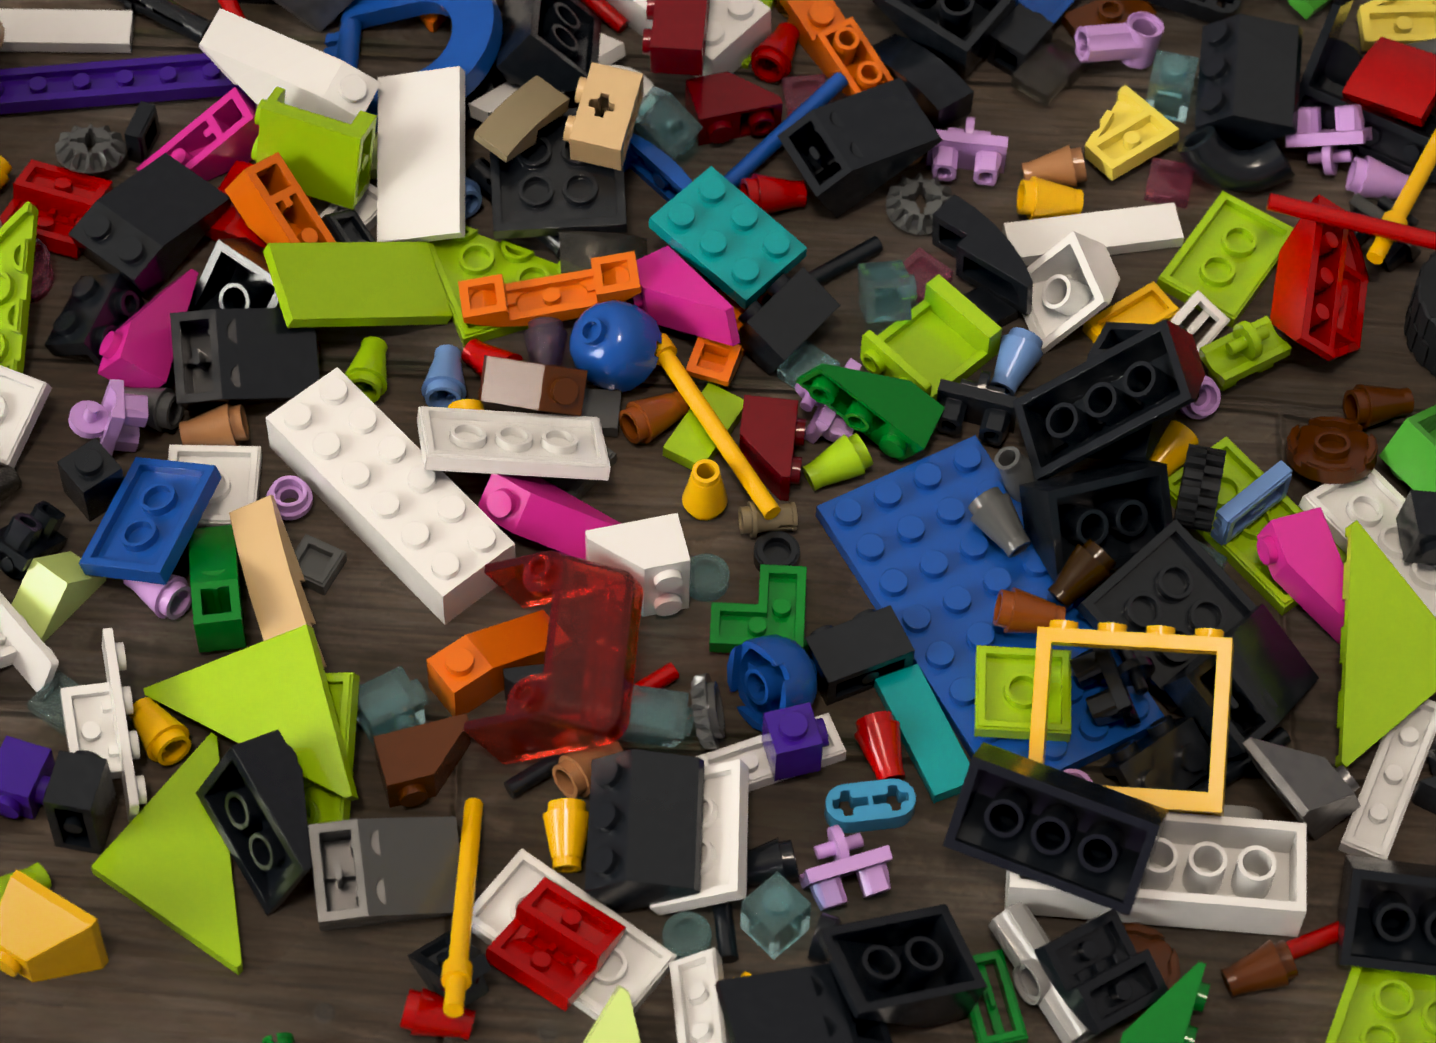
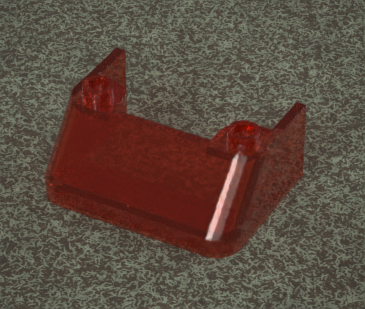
M544 551L485 564L484 573L523 609L551 603L543 673L524 677L513 686L508 695L505 714L464 722L463 730L503 765L609 745L617 741L627 730L630 721L643 599L641 584L626 570L556 551Z

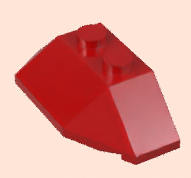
M1322 195L1314 197L1311 201L1312 203L1342 209ZM1300 218L1279 250L1270 320L1274 326L1294 341L1327 361L1355 352L1360 349L1368 273L1361 246L1352 230Z

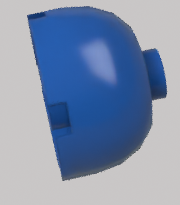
M610 300L594 304L581 314L570 334L569 350L575 368L587 370V380L599 389L610 391L617 389L625 392L643 383L656 367L659 358L654 354L657 348V341L661 343L662 334L656 320L646 311L631 303Z
M776 634L746 640L743 644L735 646L730 652L727 663V681L730 693L738 690L740 699L745 706H738L737 709L752 728L762 732L764 712L810 702L811 706L813 705L817 693L816 666L807 652L796 641Z

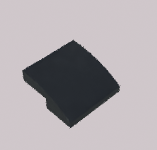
M1112 909L1034 949L1041 966L1062 999L1094 1035L1151 1005L1168 991L1149 949L1136 952L1117 911Z

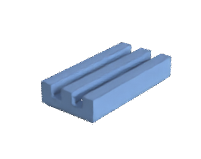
M1280 460L1216 511L1215 516L1217 519L1213 522V527L1215 528L1211 530L1210 536L1221 546L1223 544L1226 545L1286 497L1293 470Z

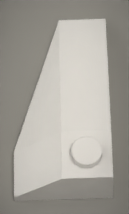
M221 8L218 10L198 46L234 85H239L255 102L256 109L262 99L267 100L276 86L286 89L284 104L351 124L360 110L366 112L381 85V82L338 58Z

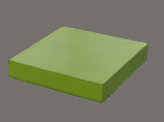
M976 646L975 737L1030 740L1036 648ZM1053 649L1046 741L1070 742L1071 650Z

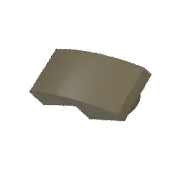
M537 75L502 102L475 131L473 139L507 163L536 143L538 130L567 112L570 98Z

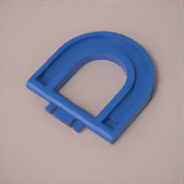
M353 0L342 11L340 31L328 33L325 36L327 48L324 49V53L358 69L362 29L426 14H441L452 20L450 40L441 55L420 71L460 66L465 71L466 98L481 83L496 59L502 40V17L495 0ZM378 90L366 110L367 113L377 115L375 132H378Z

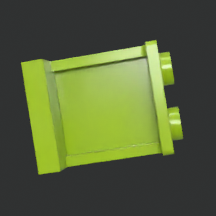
M276 86L268 99H262L256 109L254 122L256 125H259V135L253 144L252 160L258 163L279 152L307 196L353 210L369 187L377 115L360 110L353 122L348 124L284 104L286 89Z
M938 274L926 283L924 300L879 335H876L871 330L862 335L860 359L870 373L912 381L936 400L941 379L960 383L962 378L967 379L998 354L1002 328Z

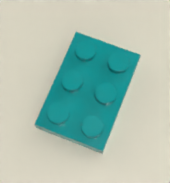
M712 166L649 218V228L744 310L763 295L784 272L787 274L801 262L807 253V247Z

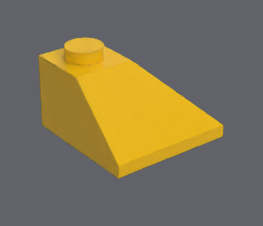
M16 870L10 877L0 902V970L11 977H16L17 974H20L31 982H38L103 969L109 960L97 918L19 870Z

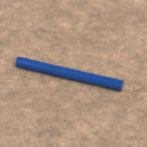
M836 72L725 174L724 177L734 186L738 187L743 178H748L783 145L778 138L780 133L811 110L827 105L848 85L847 79L841 73Z

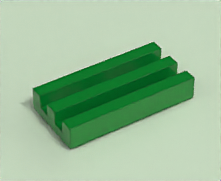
M1002 949L972 955L987 985L982 998L993 1035L987 1036L977 1002L968 1015L975 1043H1027V1031ZM993 964L1012 1031H1004L985 965Z

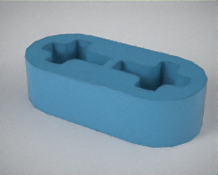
M882 779L841 784L829 791L825 801L824 817L830 827L839 825L843 833L898 828L911 821L915 811L916 794L914 789L901 779ZM896 796L897 802L901 803L900 810H892L891 805L886 803L887 797ZM840 802H848L850 808H853V815L844 816L843 810L839 809Z

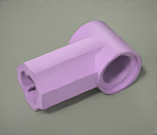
M1139 11L1129 15L1126 23L1077 27L1074 37L1076 44L1075 54L1080 63L1120 60L1125 65L1135 69L1148 68L1153 63L1164 31V24L1154 14Z

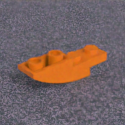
M779 0L789 15L787 22L796 26L800 32L798 42L828 79L836 72L841 73L847 79L848 85L842 90L847 97L894 80L854 18L846 19L834 0Z

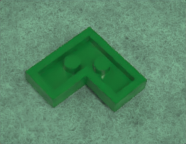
M760 564L758 604L712 602L709 652L730 653L735 646L743 644L746 640L775 634L796 641L804 649L807 566Z

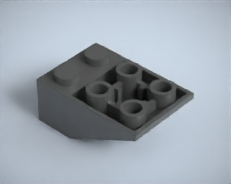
M456 816L363 818L308 824L320 931L453 915L460 850Z

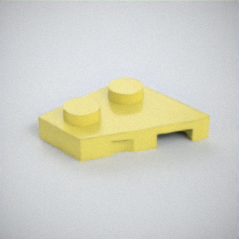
M1371 0L1359 6L1357 22L1361 50L1369 51L1381 37L1403 44L1436 38V0Z
M1124 85L1118 91V101L1111 111L1106 110L1100 120L1099 129L1094 131L1086 142L1085 158L1113 181L1179 142V128L1131 88Z

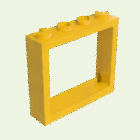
M1050 620L1049 627L1037 626L1028 759L1045 764L1053 645L1217 655L1208 792L1120 786L1104 787L1169 810L1168 812L1224 816L1234 654L1233 638L1224 637L1223 630L1213 628L1195 629L1194 636L1175 634L1174 627L1162 625L1146 626V633L1127 632V625L1110 622L1098 623L1097 630L1078 629L1079 623L1070 620Z

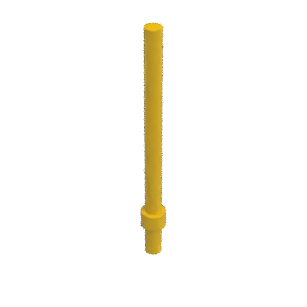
M1436 129L1391 211H1386L1381 219L1408 225L1407 217L1436 165ZM1376 236L1366 254L1367 259L1373 264H1382L1393 242L1397 241Z
M661 333V343L657 341V348L654 354L659 358L656 365H661L763 517L766 520L775 518L781 511L780 507L677 358V348L669 336Z
M474 797L468 798L464 803L449 958L443 963L441 983L445 988L443 1012L451 1018H457L463 1014L465 992L472 983L473 965L469 961L483 815V802Z

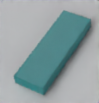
M914 664L876 678L874 688L886 711L892 712L893 719L900 722L901 741L933 803L960 794L970 762L919 665Z

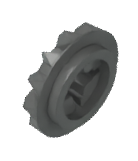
M92 124L85 128L73 126L71 132L60 133L59 142L55 143V155L58 162L69 170L79 173H100L115 168L124 160L126 144L123 143L121 133L111 132L109 126L100 128L93 127ZM86 146H94L92 152H88Z
M921 173L912 179L902 176L896 186H890L886 199L887 215L894 225L905 232L916 235L932 234L933 214L952 197L951 186H943L938 176L932 180L923 178ZM918 195H922L925 202H927L924 213H920V208L917 207L915 202Z
M709 673L694 676L691 682L690 694L693 722L696 727V736L699 738V743L703 748L718 749L720 738L725 737L722 697L718 683L716 681L712 682Z

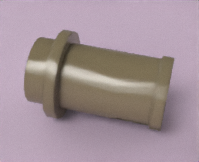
M748 501L747 506H740L738 509L740 533L749 534L750 538H756L757 533L797 531L798 514L795 502L778 504L781 509L780 513L775 518L766 520L755 503Z

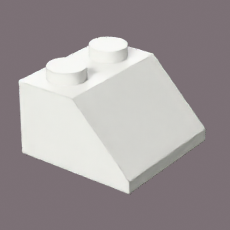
M678 513L585 531L586 581L588 587L643 617L656 614L659 616H669L679 612L681 609L689 608L691 560Z

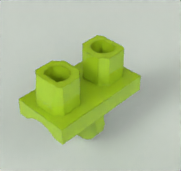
M1266 315L1252 323L1245 320L1235 324L1233 332L1200 347L1199 356L1209 369V377L1214 380L1219 390L1224 391L1236 385L1237 381L1255 372L1261 373L1273 367L1275 362L1290 356L1292 347L1277 334L1271 320Z

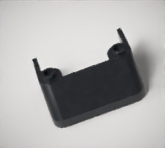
M1337 0L1332 4L1300 81L1298 108L1320 107L1322 129H1336L1334 107L1357 104L1343 98L1342 91L1362 60V55L1353 44L1338 38L1354 0ZM1361 105L1364 127H1372V140L1366 141L1365 144L1338 146L1351 149L1352 152L1363 157L1368 155L1404 174L1410 175L1436 129V112L1434 116L1429 114L1423 127ZM1436 165L1426 183H1436Z

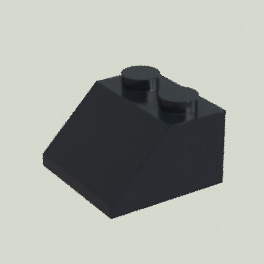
M247 237L218 239L192 294L188 311L281 308L263 254L264 248Z

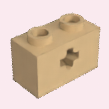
M594 62L591 63L587 78L580 77L577 84L575 103H579L576 116L569 115L565 124L563 140L569 142L570 159L622 171L644 96L642 73Z

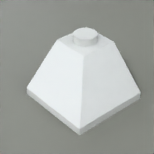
M1075 231L1027 267L1033 280L1032 311L1027 316L1023 315L1029 331L1042 339L1043 345L1041 350L1043 354L1109 305L1120 281V277L1105 244Z

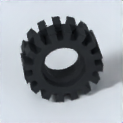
M1189 444L1174 520L1177 519L1184 528L1211 532L1223 476L1226 450Z

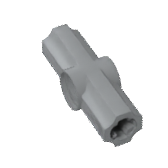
M1016 903L995 916L988 927L1014 966L1013 981L1022 999L1029 1005L1038 1004L1062 1043H1087L1098 1035H1094L1072 1012L1041 966L1034 949L1048 943L1050 940L1027 904Z

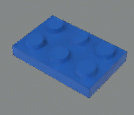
M135 457L79 561L84 574L166 585L222 478L216 465Z

